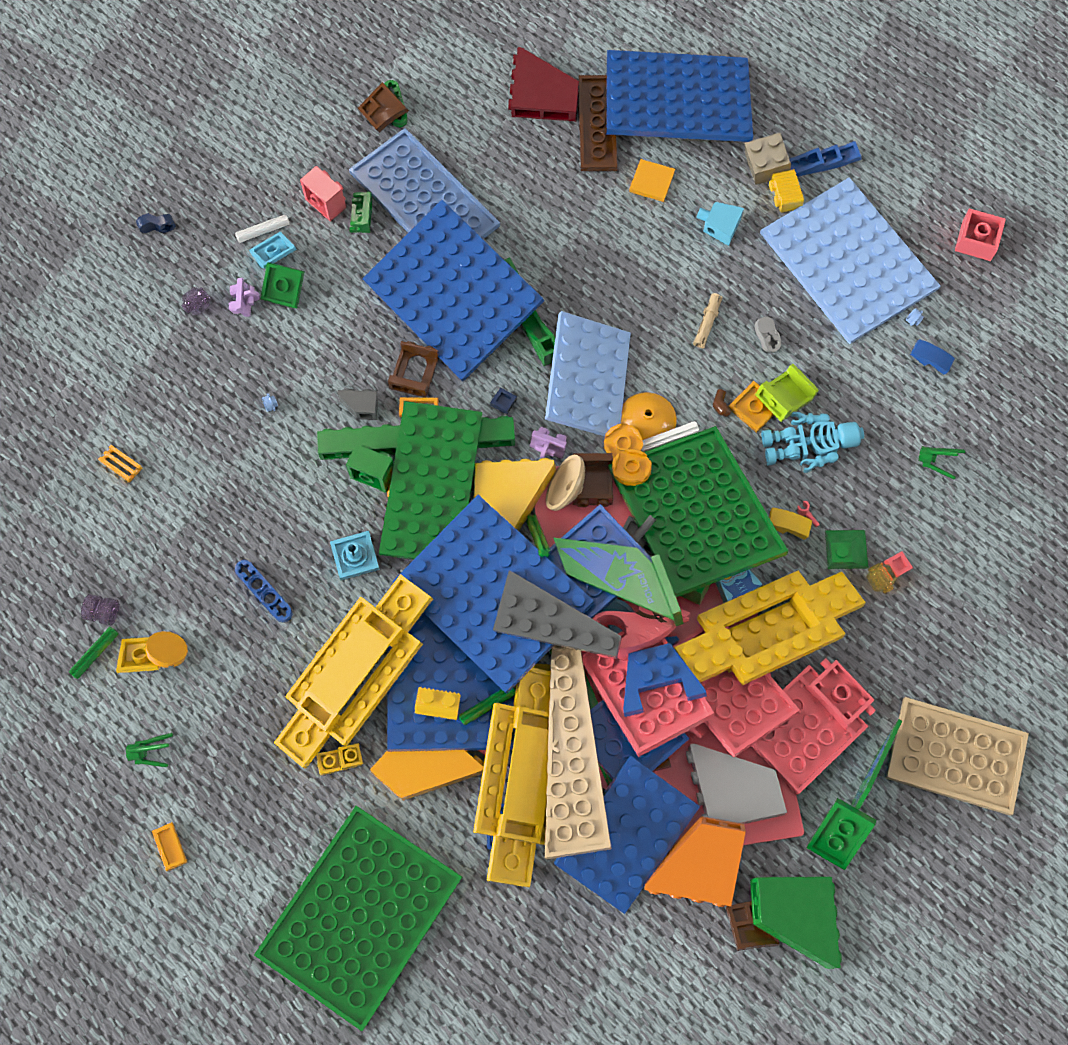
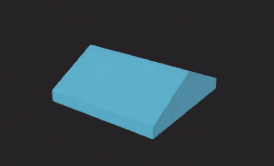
M278 232L251 248L249 252L259 266L265 269L267 262L275 263L297 249L281 232Z

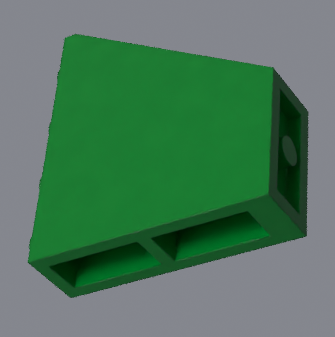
M757 877L750 879L753 925L826 969L841 968L842 955L838 945L840 933L836 924L838 912L834 903L835 885L832 882V877Z

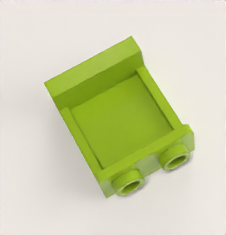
M791 364L786 372L771 382L765 381L762 383L755 395L782 422L790 417L791 413L797 412L810 403L819 390L800 369Z

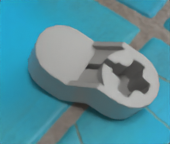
M770 317L758 319L755 323V331L761 341L763 350L766 352L777 351L781 347V338L775 329L774 321Z

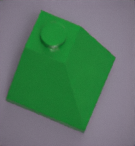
M825 530L828 569L869 568L865 530Z

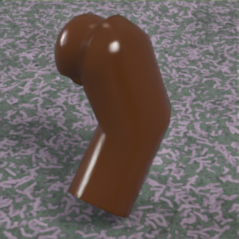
M718 389L714 398L713 408L719 415L728 417L731 414V408L724 402L726 391Z

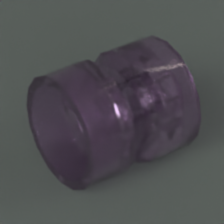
M88 594L82 604L81 617L83 620L92 622L99 620L100 624L112 626L119 612V601L111 598L103 599L101 596Z

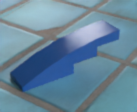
M856 141L841 147H838L836 144L821 151L819 148H816L789 160L791 170L795 169L796 176L799 177L842 167L862 160Z

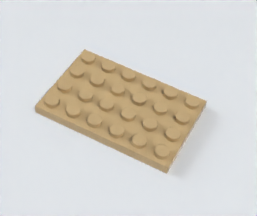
M904 697L899 714V719L902 720V723L893 741L885 778L1006 815H1013L1029 733Z

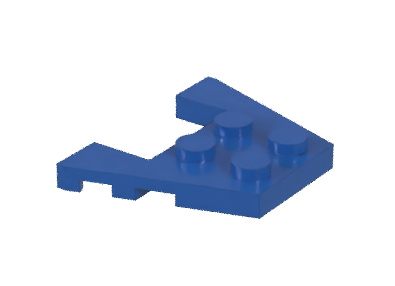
M670 643L629 653L623 707L625 717L644 713L639 696L640 692L680 682L683 684L688 701L707 697L705 688Z

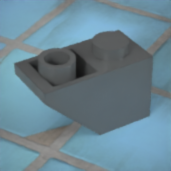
M349 388L338 390L337 394L340 402L357 419L377 420V391L371 389L354 391Z

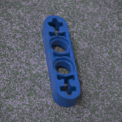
M247 560L239 561L235 566V572L241 581L278 622H288L293 615L290 606L251 562ZM242 566L248 567L247 569L252 575L250 578L242 572ZM255 580H262L263 585L261 588H252V583ZM274 594L276 597L273 603H266V595ZM277 605H279L282 610H286L287 615L285 617L282 615L279 616L280 613L276 608Z

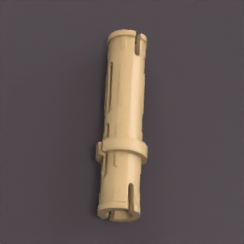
M712 293L707 308H704V316L693 342V345L696 347L705 348L707 338L715 317H718V309L723 299L719 294Z

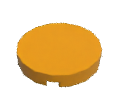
M617 424L611 427L605 435L604 449L606 453H612L613 459L618 453L621 454L627 449L642 451L643 438L639 430L633 425Z
M624 450L621 454L618 453L612 461L614 478L624 485L636 486L642 484L651 475V460L640 450Z
M166 631L154 633L148 638L145 645L147 658L155 665L164 668L173 665L174 667L179 666L184 662L188 652L187 644L183 638L175 633Z

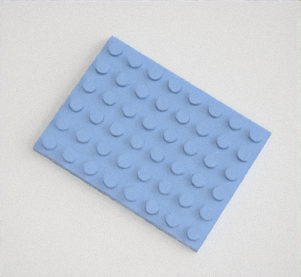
M850 177L760 231V234L849 344L940 288V284Z

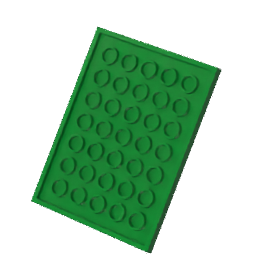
M716 426L645 451L644 453L651 460L652 467L651 475L642 484L627 486L620 483L614 478L612 464L608 465V470L638 528L650 515L656 519L643 538L652 555L659 554L676 597L788 555V549Z
M355 806L254 956L363 1032L463 877L358 806Z

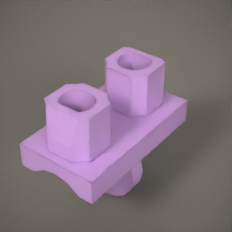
M238 278L237 284L230 286V294L236 298V301L229 303V310L233 314L241 313L243 316L249 317L251 315V306L254 305V301H258L260 298V294L254 291L253 286L245 283L243 278Z
M540 427L538 431L534 430L530 447L541 452L540 458L550 455L562 459L566 449L567 437L562 434H557L555 438L549 436L550 432L543 427Z

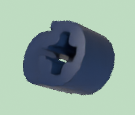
M147 213L136 220L141 233L156 230L164 234L174 230L176 227L170 214L156 217Z

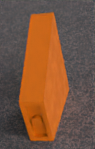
M701 816L667 853L658 868L645 883L644 890L655 895L661 893L668 894L676 899H681L682 897L689 898L697 903L710 902L718 907L731 906L746 833L745 825Z

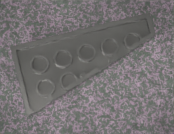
M509 570L493 628L494 632L617 658L622 640L619 634Z

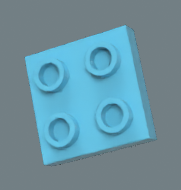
M369 531L330 541L340 580L380 570Z

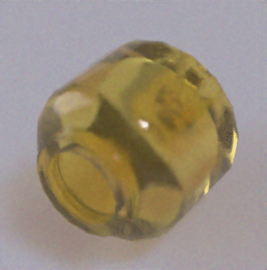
M880 562L868 569L869 572L866 578L874 591H882L884 594L894 589L893 584L896 583L897 577L889 564Z

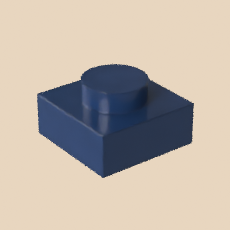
M500 387L491 400L490 406L507 415L516 402L517 396Z

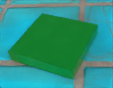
M267 262L260 299L295 309L298 308L305 271Z

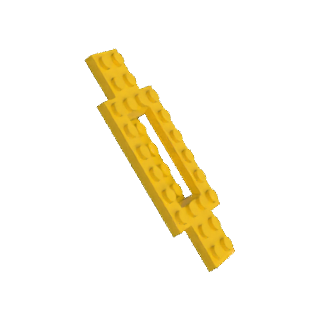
M798 570L699 614L697 621L706 633L674 647V649L700 683L722 672L733 671L743 686L842 639L846 633L837 623L836 619L862 608L866 602L842 571L813 585H809ZM791 598L789 602L730 629L725 628Z
M401 574L376 607L360 597L285 696L296 706L298 711L275 740L274 744L305 769L330 736H333L342 745L347 747L423 645V643L408 632L433 598ZM391 646L392 649L342 715L338 714L386 649Z
M532 668L517 683L514 706L500 703L493 704L473 833L493 836L487 881L530 888L536 844L545 845L550 671ZM513 728H515L516 732L503 814H500Z

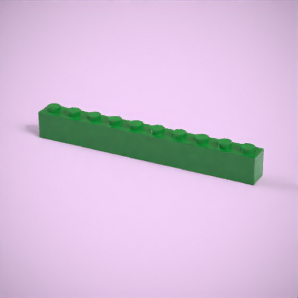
M500 416L494 419L482 417L477 449L515 446L513 417ZM385 424L381 427L363 426L356 429L345 427L342 430L324 429L317 431L320 460L349 458L356 444L360 446L367 445L378 453L385 452L389 455H395L400 425L392 426Z

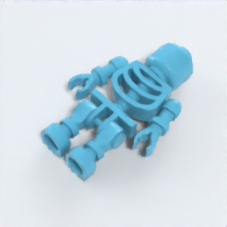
M800 412L791 413V417H798L799 419L797 421L792 420L791 422L792 425H798L797 434L794 427H788L780 432L778 430L771 433V430H763L761 432L764 448L771 447L773 441L780 442V440H786V443H790L784 450L780 448L775 451L774 447L766 448L767 466L776 464L777 459H799L802 453L804 460L801 461L800 465H810L809 468H804V473L810 472L817 466L820 468L826 463L836 462L839 457L837 454L839 446L843 449L857 447L860 445L861 439H864V430L856 422L841 423L835 429L834 422H829L830 417L828 414L813 415V413H808V415ZM807 423L812 425L814 423L809 437L804 436L803 427L800 424ZM819 429L818 435L814 436V431ZM807 445H810L813 452L817 455L815 459H807Z

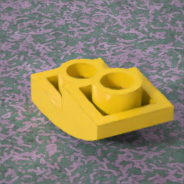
M771 508L769 518L778 532L784 534L788 531L803 540L809 537L812 520L787 510Z
M359 743L348 745L347 747H338L337 750L316 755L320 776L363 765Z

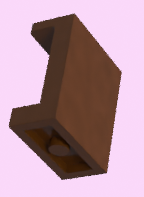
M573 453V455L580 456L585 465L583 489L573 501V505L578 507L599 506L600 504L603 507H608L612 505V476L608 470V465L612 464L613 461L612 453Z

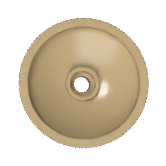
M571 455L562 462L554 473L546 493V505L549 509L557 511L565 508L582 492L585 479V465L580 456Z

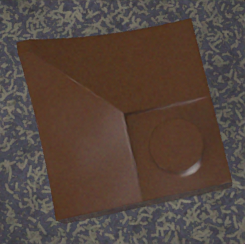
M383 82L358 107L359 111L379 133L395 119L409 111Z
M752 901L726 907L737 951L779 946L777 938L753 925Z

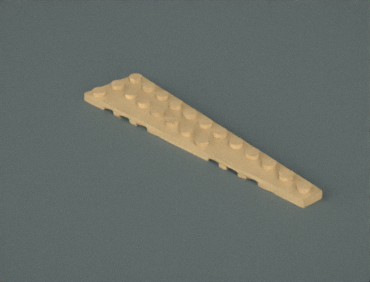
M558 645L552 647L547 818L545 832L546 860L612 849L581 650Z

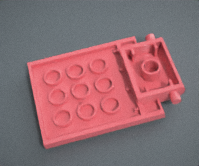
M825 658L820 663L825 668L820 675L810 665L797 675L783 691L800 709L799 713L752 745L756 752L772 769L776 770V773L797 795L868 727L859 715L864 710L870 716L876 711L871 705L875 699L837 660L831 664Z

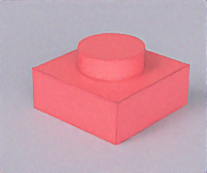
M902 551L884 561L894 579L913 569Z

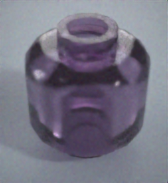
M193 287L182 296L183 304L181 306L188 314L191 312L194 315H199L210 306L209 300L211 298L202 287Z

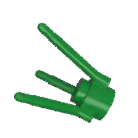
M921 446L918 461L923 462V467H928L951 479H956V476L930 463L936 461L937 455L958 456V453H965V450Z
M173 733L143 741H135V744H127V760L134 761L135 765L145 764L168 767L167 763L145 760L143 758L147 756L148 750L169 747V743L146 746V744L170 738L173 736Z

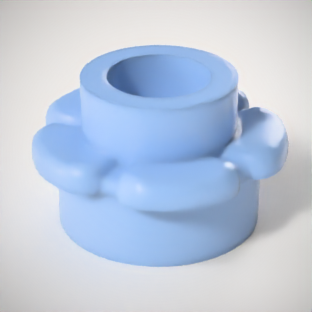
M915 308L908 315L906 321L910 323V326L914 324L917 326L923 320V311Z
M267 393V396L262 397L267 412L275 411V407L278 404L274 395L270 396Z

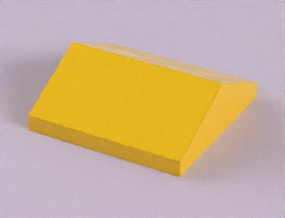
M149 637L122 639L116 668L117 673L160 669V666L155 665L147 658L145 645Z

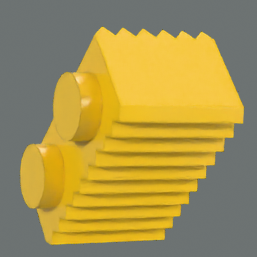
M795 169L773 173L772 179L769 181V187L771 192L774 191L775 193L774 203L776 207H779L780 212L793 211L803 206L804 197Z
M419 687L415 713L457 720L461 695L460 693H451V691L448 693L438 689L435 691L434 688L431 690L430 688L426 689L424 687L422 689V687Z

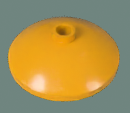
M649 392L639 393L628 398L623 404L621 424L633 425L639 430L643 440L676 427L677 419L673 406L667 399L658 394ZM650 412L652 415L646 416L645 413Z

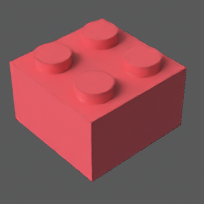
M316 166L300 179L305 200L330 222L346 209V199L343 195L342 185L338 181L334 182L325 170H321Z
M969 208L962 221L955 251L991 261L998 250L1006 219Z

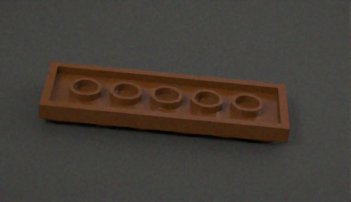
M579 75L580 170L617 171L616 135L607 134V75Z

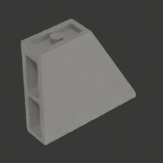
M690 744L688 747L689 751H686L688 763H692L694 772H691L693 784L698 786L699 793H696L699 806H703V817L747 824L783 816L787 813L776 770L737 757L733 758L731 755L697 744Z

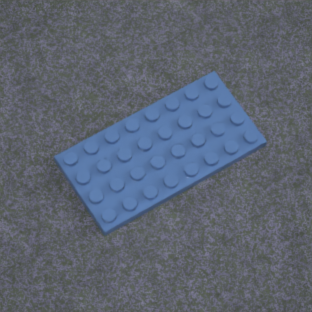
M406 128L349 169L350 174L367 191L371 192L372 197L408 233L441 200L455 211L482 239L500 227V222Z

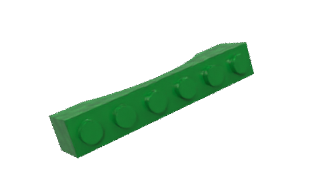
M511 258L504 259L518 273ZM535 310L521 326L543 366H547L553 361L555 336L546 327Z

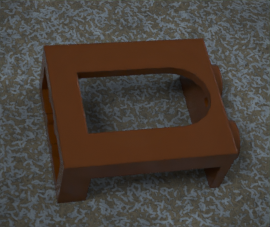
M401 341V351L394 373L388 379L389 389L426 398L439 360L438 350L432 346L424 347L411 341ZM414 356H421L427 362L421 382L403 378L408 361Z

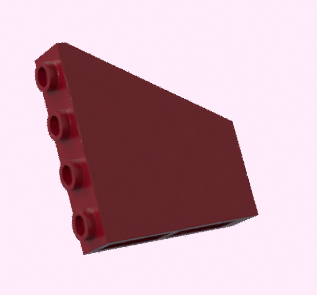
M518 47L517 54L513 55V65H516V67L512 69L511 80H514V84H510L512 99L508 101V110H511V117L576 122L579 81L524 48Z

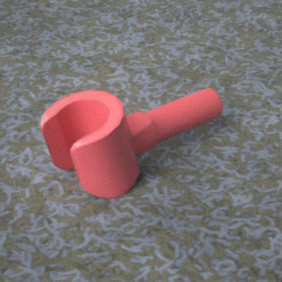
M803 501V506L806 509H801L798 505L797 512L812 520L813 525L818 527L820 524L809 511L810 504L807 501Z

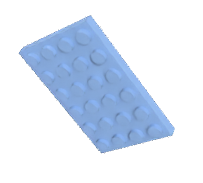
M563 311L559 313L545 420L605 436L611 427L621 424L631 332Z

